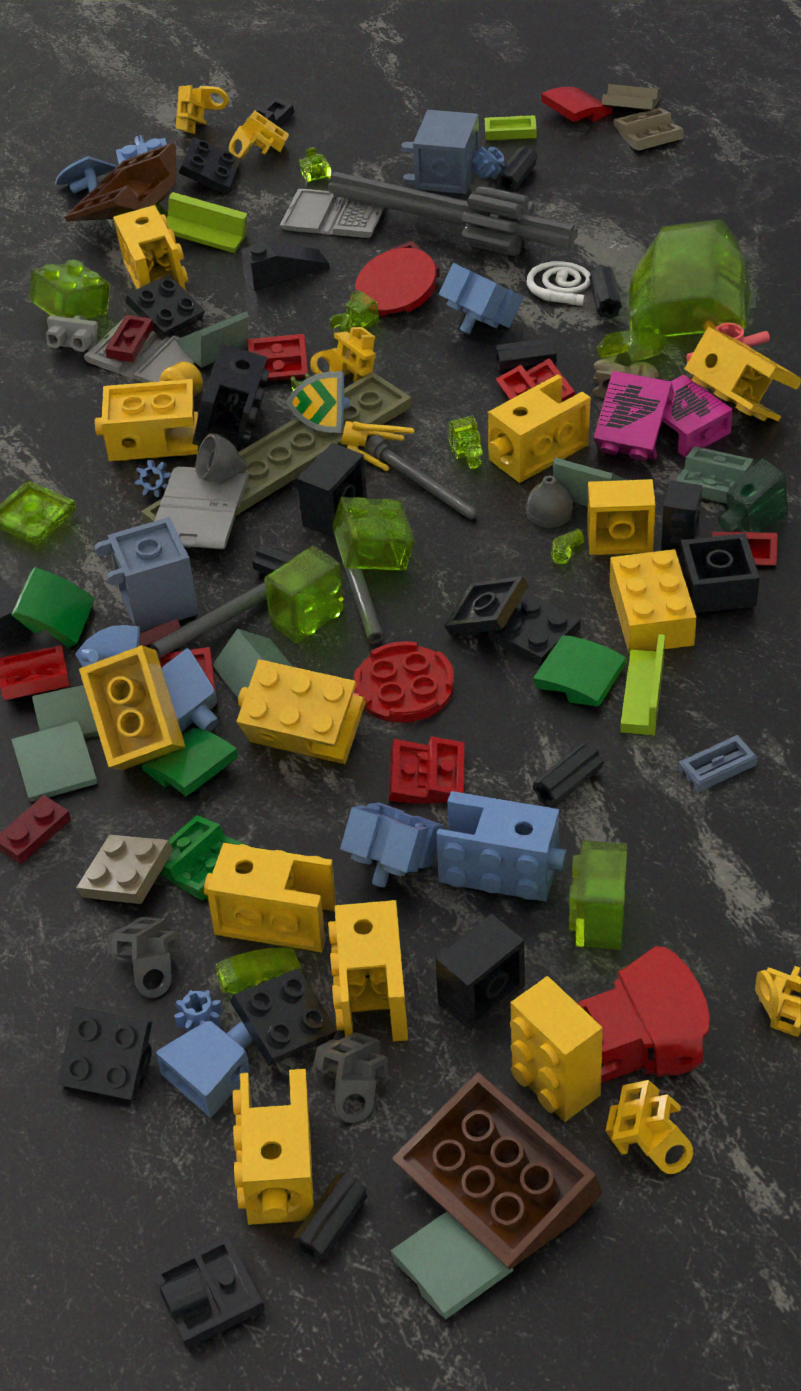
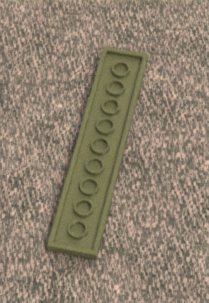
M371 372L344 388V397L350 400V407L344 409L343 431L346 420L364 424L383 425L411 408L412 397L374 372ZM296 417L238 452L247 461L245 473H249V479L240 507H237L234 513L235 516L298 478L300 473L306 470L331 443L346 448V445L340 444L343 433L317 431L305 425ZM162 499L141 511L144 522H154Z

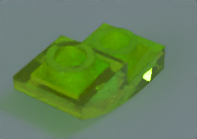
M284 947L267 948L238 954L216 963L215 972L222 992L233 994L297 968L300 971L302 969L294 948Z

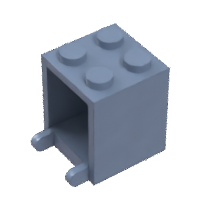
M427 110L414 142H403L401 144L403 152L413 153L414 174H405L403 176L404 183L415 185V189L466 194L475 173L473 170L475 163L472 162V159L479 150L478 114Z
M170 517L107 535L108 540L98 542L94 546L97 555H112L114 570L107 574V580L111 585L118 584L119 593L134 626H140V632L174 619L182 620L199 614L189 556Z

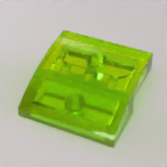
M619 331L606 334L596 348L599 359L628 352L630 362L658 356L668 340L665 335L649 331Z

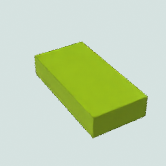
M535 115L485 118L486 140L537 138Z

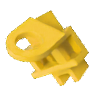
M192 85L179 86L176 129L195 134L196 124L206 125L207 121L204 120L205 110H222L226 108L229 102L227 93L219 87L200 86L199 88L192 89ZM210 94H219L223 98V103H215L211 99Z
M254 110L243 126H239L229 143V152L243 159L253 143L263 150L261 153L264 155L270 146L281 152L289 134ZM240 140L242 149L239 154H236L235 145Z
M351 327L350 333H334V338L338 340L337 348L320 351L314 354L310 361L311 370L314 375L323 373L319 370L317 361L319 358H324L329 363V372L343 371L344 376L353 373V382H356L373 372L376 353L373 352L375 336L363 327Z
M794 966L791 975L769 967L767 971H759L756 976L755 991L759 997V1002H762L771 1019L770 1027L799 1037L801 1033V997L795 996L792 993L794 990L801 993L800 967ZM781 1017L794 1020V1025L781 1021Z
M649 1080L623 1085L619 1104L610 1106L606 1133L622 1155L628 1153L629 1144L638 1143L646 1156H649L666 1174L681 1172L688 1166L693 1156L691 1142L677 1125L669 1119L670 1113L679 1112L681 1106L668 1094L659 1096L660 1090ZM675 1145H682L683 1155L680 1160L673 1164H667L665 1156L668 1150Z

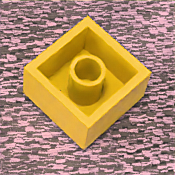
M653 479L588 482L587 532L589 555L653 552L655 526Z

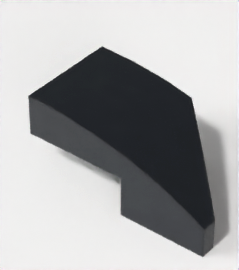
M274 97L263 108L260 106L256 107V112L277 126L295 113L292 104L277 97Z

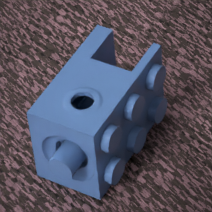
M451 791L448 799L449 830L438 829L439 883L546 902L555 870L564 871L567 858V850L559 848V809Z

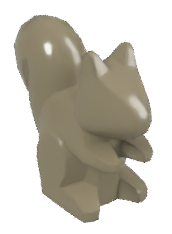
M613 354L594 363L595 374L593 381L598 383L599 386L593 389V395L605 398L612 371L654 379L659 378V372L655 366L647 362H634L629 367L618 364V354Z

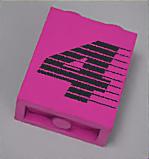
M612 371L593 437L597 449H600L604 454L612 456L617 455V453L626 454L637 461L656 460L655 444L666 404H672L675 394L672 382Z
M684 374L670 381L672 382L675 394L672 404H666L662 421L679 433L678 453L686 458L694 446L705 448L731 433L733 414L731 407Z

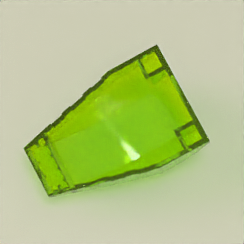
M723 219L671 224L661 227L631 274L629 316L632 340L705 333L708 326L715 329L718 325L727 322L736 323L743 327V329L747 328L751 295L746 263L734 233Z

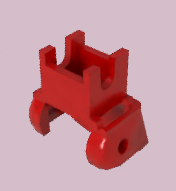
M655 946L624 969L617 971V980L613 982L615 989L576 1002L603 1027L602 1064L604 1067L601 1068V1083L642 1068L646 1074H653L655 1071L657 1077L681 1075L696 1069L703 1062V1039L709 1034L710 1025L707 1001L689 967L677 954L666 947ZM648 1048H654V1060L652 1061L648 1057Z

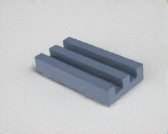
M735 735L679 761L678 770L681 774L686 773V780L689 783L693 782L694 789L697 792H701L756 766L758 757L738 735ZM739 749L738 751H735V752H733V753H731V754H729V755H727V756L724 757L725 754H727V753H729V752H731V751H733V750ZM712 761V763L695 770V768Z

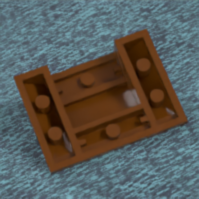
M172 142L123 160L64 218L67 222L114 219V216L153 206L163 201L170 195L168 191L176 184V146Z

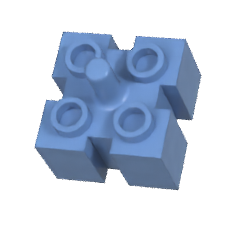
M455 263L452 264L439 292V295L448 299L446 305L466 313L460 330L467 334H470L476 320L494 328H498L499 324L510 328L524 299V296Z
M379 802L368 804V806H355L351 808L340 849L352 853L351 859L360 863L372 864L373 859L377 860L372 884L378 887H385L389 873L405 876L408 872H418L419 868L423 869L432 866L437 849V831L443 828V824L420 816L406 814L402 810Z

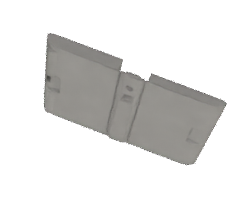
M298 189L279 227L288 231L370 238L385 207L333 196V193L329 191Z
M122 320L84 355L85 360L93 365L143 383L160 382L161 373L166 368L179 362L186 361L193 365L196 363L177 344L176 340L179 337H165L161 340L153 330L134 362L107 358L105 348Z
M177 466L172 471L154 521L170 517L184 547L225 549L235 520L234 513L236 508L240 507L249 479V473L235 474L227 480L214 482L199 479L196 474V468Z

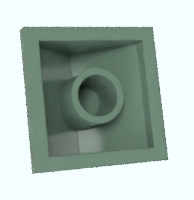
M246 311L177 339V344L200 367L209 365L216 361L221 344L242 350L248 348L249 315Z
M554 458L553 476L556 481L568 490L573 503L587 507L588 482L627 480L609 472L563 459Z
M240 629L235 631L213 663V671L237 701L241 689L249 687L258 659L292 666L270 638Z
M84 685L32 696L39 731L79 721L84 739L99 736Z

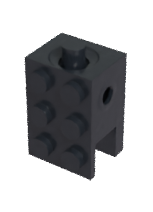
M221 344L201 400L192 444L200 446L208 435L210 428L236 435L235 447L238 452L241 451L242 446L248 447L252 430L248 429V427L254 428L258 415L257 409H260L265 393L263 392L264 389L260 388V386L266 387L270 370L265 369L266 356ZM230 405H233L232 411L230 412V411H229Z

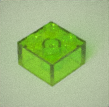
M68 260L66 263L57 265L46 264L41 268L32 269L29 300L52 316L74 318L76 315L84 316V318L107 314L110 283L77 260Z
M341 497L332 527L344 567L406 570L415 540L401 500Z
M312 545L264 578L270 623L296 644L307 636L312 635L330 620L338 617L345 610L340 563L315 545Z
M582 840L581 855H573V885L570 886L569 931H576V946L621 950L626 889L627 843Z

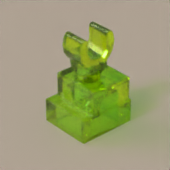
M356 290L350 294V301L346 303L347 313L332 316L330 318L331 329L339 326L340 332H349L352 325L363 327L364 329L373 326L380 321L377 301L360 290Z
M474 416L449 421L448 445L457 459L466 457L471 469L483 466L479 455H483L481 436L477 430V422Z

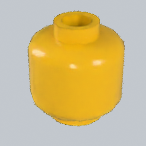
M179 362L166 368L161 373L160 381L193 379L194 397L202 391L203 380L201 373L190 362Z

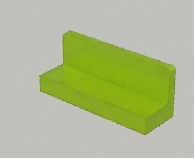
M172 192L168 198V216L166 219L169 229L172 228L176 237L235 253L246 237L248 213Z
M658 634L656 651L632 649L630 651L621 718V733L655 736L664 665L665 635Z

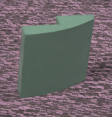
M694 446L686 456L685 467L675 481L702 485V498L734 505L747 481L753 465V459Z
M79 721L11 739L30 803L39 800L43 795L49 798L97 784L96 775Z
M448 1212L443 1213L390 1250L394 1263L418 1285L421 1296L445 1320L513 1271V1268L509 1270Z

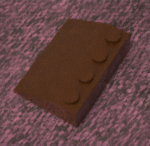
M479 1072L391 1158L401 1170L509 1270L573 1225L603 1194L597 1175Z

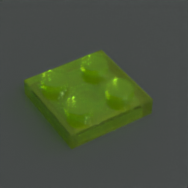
M27 480L0 504V529L37 546L76 511L75 501Z

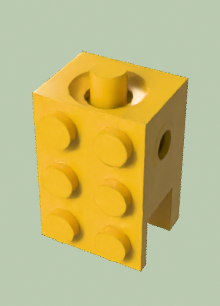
M153 205L114 216L123 262L136 289L169 274L186 291L185 283L188 282V276L185 267L181 266L180 260L184 259L181 245L179 243L176 244L172 228L169 229L165 215H160L156 206ZM154 263L158 264V266L152 268L154 266Z
M709 326L684 368L694 375L691 379L693 382L704 388H710L717 397L727 402L731 401L736 404L735 408L749 416L753 415L764 422L767 418L779 422L782 417L759 403L772 380L796 390L801 384L799 376L739 340Z
M558 374L488 411L489 460L517 482L522 483L552 466L554 458L565 459L588 446L591 397L582 391L562 402V377Z
M193 379L103 386L102 417L95 418V431L97 436L104 435L108 460L127 461L198 454V446L192 444L198 419V411L194 412Z
M258 659L249 687H243L239 693L238 706L241 707L236 722L249 742L346 764L366 701L362 696L353 695L357 685L354 680Z
M223 843L213 873L207 874L204 884V894L208 895L214 935L322 953L326 941L323 910L335 911L336 905L332 860L319 856L286 853L282 850L273 851L254 848L244 844Z
M396 900L335 905L336 921H329L328 926L332 953H330L334 982L332 991L337 1031L345 1030V1037L353 1034L352 1012L390 1009L393 1041L408 1040Z
M306 1069L289 1070L291 1105L252 1108L248 1073H240V1090H233L234 1115H236L233 1135L237 1162H234L235 1188H237L238 1209H246L248 1225L304 1221L314 1208Z

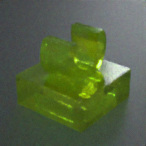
M316 147L306 149V158L298 160L299 170L306 181L331 176V167L323 154H317Z

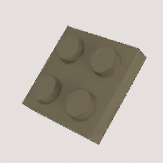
M109 835L76 889L82 898L142 904L174 849L169 840Z

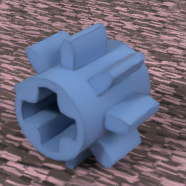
M482 146L472 159V162L475 163L473 170L482 179H488L490 176L496 179L497 174L505 166L502 163L504 161L503 154L495 147H489L486 150Z
M147 460V468L136 469L141 474L140 480L135 481V484L144 487L142 493L144 496H148L154 490L156 498H161V490L166 489L172 473L165 471L167 463L161 462L156 468L153 460ZM154 474H159L160 479L155 484L149 482V478L154 477Z
M190 990L183 1000L176 1001L178 1013L174 1017L177 1028L185 1027L187 1033L205 1021H212L221 1028L220 1014L223 1013L221 1001H212L209 990L205 992Z

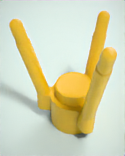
M346 420L340 444L363 454L364 460L384 471H389L388 465L358 449V447H365L367 436L380 435L384 439L403 441L405 438L403 435L394 433L413 434L415 430L408 427L364 424Z

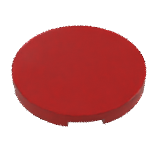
M414 248L393 249L376 256L364 266L356 280V294L362 307L374 315L387 316L389 313L404 310L408 313L422 305L434 292L437 269L432 258L421 250Z
M403 641L380 646L369 652L370 656L354 672L353 680L357 683L354 692L364 697L366 701L364 710L379 719L390 722H414L428 718L439 712L449 702L454 691V671L448 658L439 651L435 652L418 646V642Z

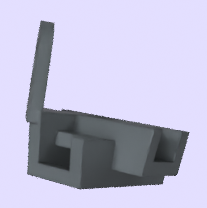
M140 917L129 925L121 927L108 935L107 954L132 956L136 989L148 998H156L163 995L171 985L172 978L170 953L168 951L178 952L180 950L177 932L168 931L166 918ZM152 969L160 970L163 974L161 985L155 989L145 988L143 984L145 974Z
M358 1032L340 1040L333 1039L318 1046L313 1065L317 1066L318 1070L326 1069L337 1073L335 1080V1111L339 1118L349 1123L361 1122L370 1115L374 1106L375 1076L384 1079L388 1077V1057L380 1055L381 1040ZM351 1094H360L365 1098L362 1110L353 1114L344 1111V1100Z

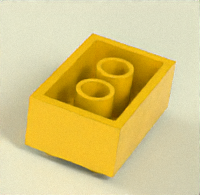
M675 549L610 557V588L628 653L630 654L631 649L657 650L658 634L665 635V649L694 646L696 615Z
M141 645L79 669L109 768L125 770L186 747L156 650Z
M546 976L510 1002L511 1072L520 1085L523 1087L528 1086L537 1095L539 1102L549 1113L555 1112L566 1122L601 1096L603 1027L552 979Z

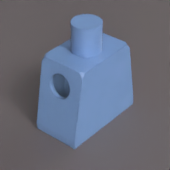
M186 648L163 666L162 672L180 730L184 731L191 724L195 723L199 729L210 732L219 723V719L210 710L218 703L216 692L192 652Z
M205 1021L156 1052L160 1073L211 1118L232 1095L233 1090H236L240 1085V1073L249 1074L248 1057L244 1049L253 1042V1039L243 1022H239L230 1031L225 1033L212 1021Z

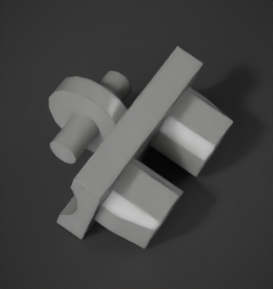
M50 315L47 318L48 331L46 332L48 347L58 348L59 346L71 347L75 351L84 352L85 350H91L99 342L97 339L98 322L85 320L84 316L76 315L74 318Z

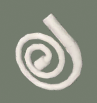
M546 262L531 269L527 275V287L532 294L545 301L584 306L585 295L574 293L582 292L590 286L589 276L591 273L584 267L570 262ZM551 268L542 276V282L547 289L537 286L534 283L535 275L542 270ZM579 272L583 274L586 278V281L581 285L579 284L582 278ZM557 273L555 281L560 287L551 284L548 278ZM568 274L575 277V280L566 282Z

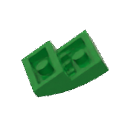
M35 567L28 576L12 616L35 634L46 630L67 648H71L79 640L95 598L74 583Z
M562 635L533 677L536 689L566 692L569 703L599 707L627 664V659L620 653L598 643Z
M193 728L183 735L185 748L147 761L142 765V769L163 787L166 788L168 785H172L187 797L238 758L237 748L219 736L206 730Z
M196 815L169 839L174 850L160 874L185 892L204 901L208 897V895L204 894L205 880L208 873H213L223 843L235 845L244 843L225 836L220 824Z

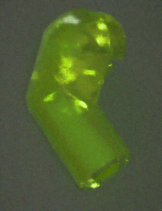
M577 528L552 541L550 557L555 563H567L572 554L571 548L584 543V535L581 530Z

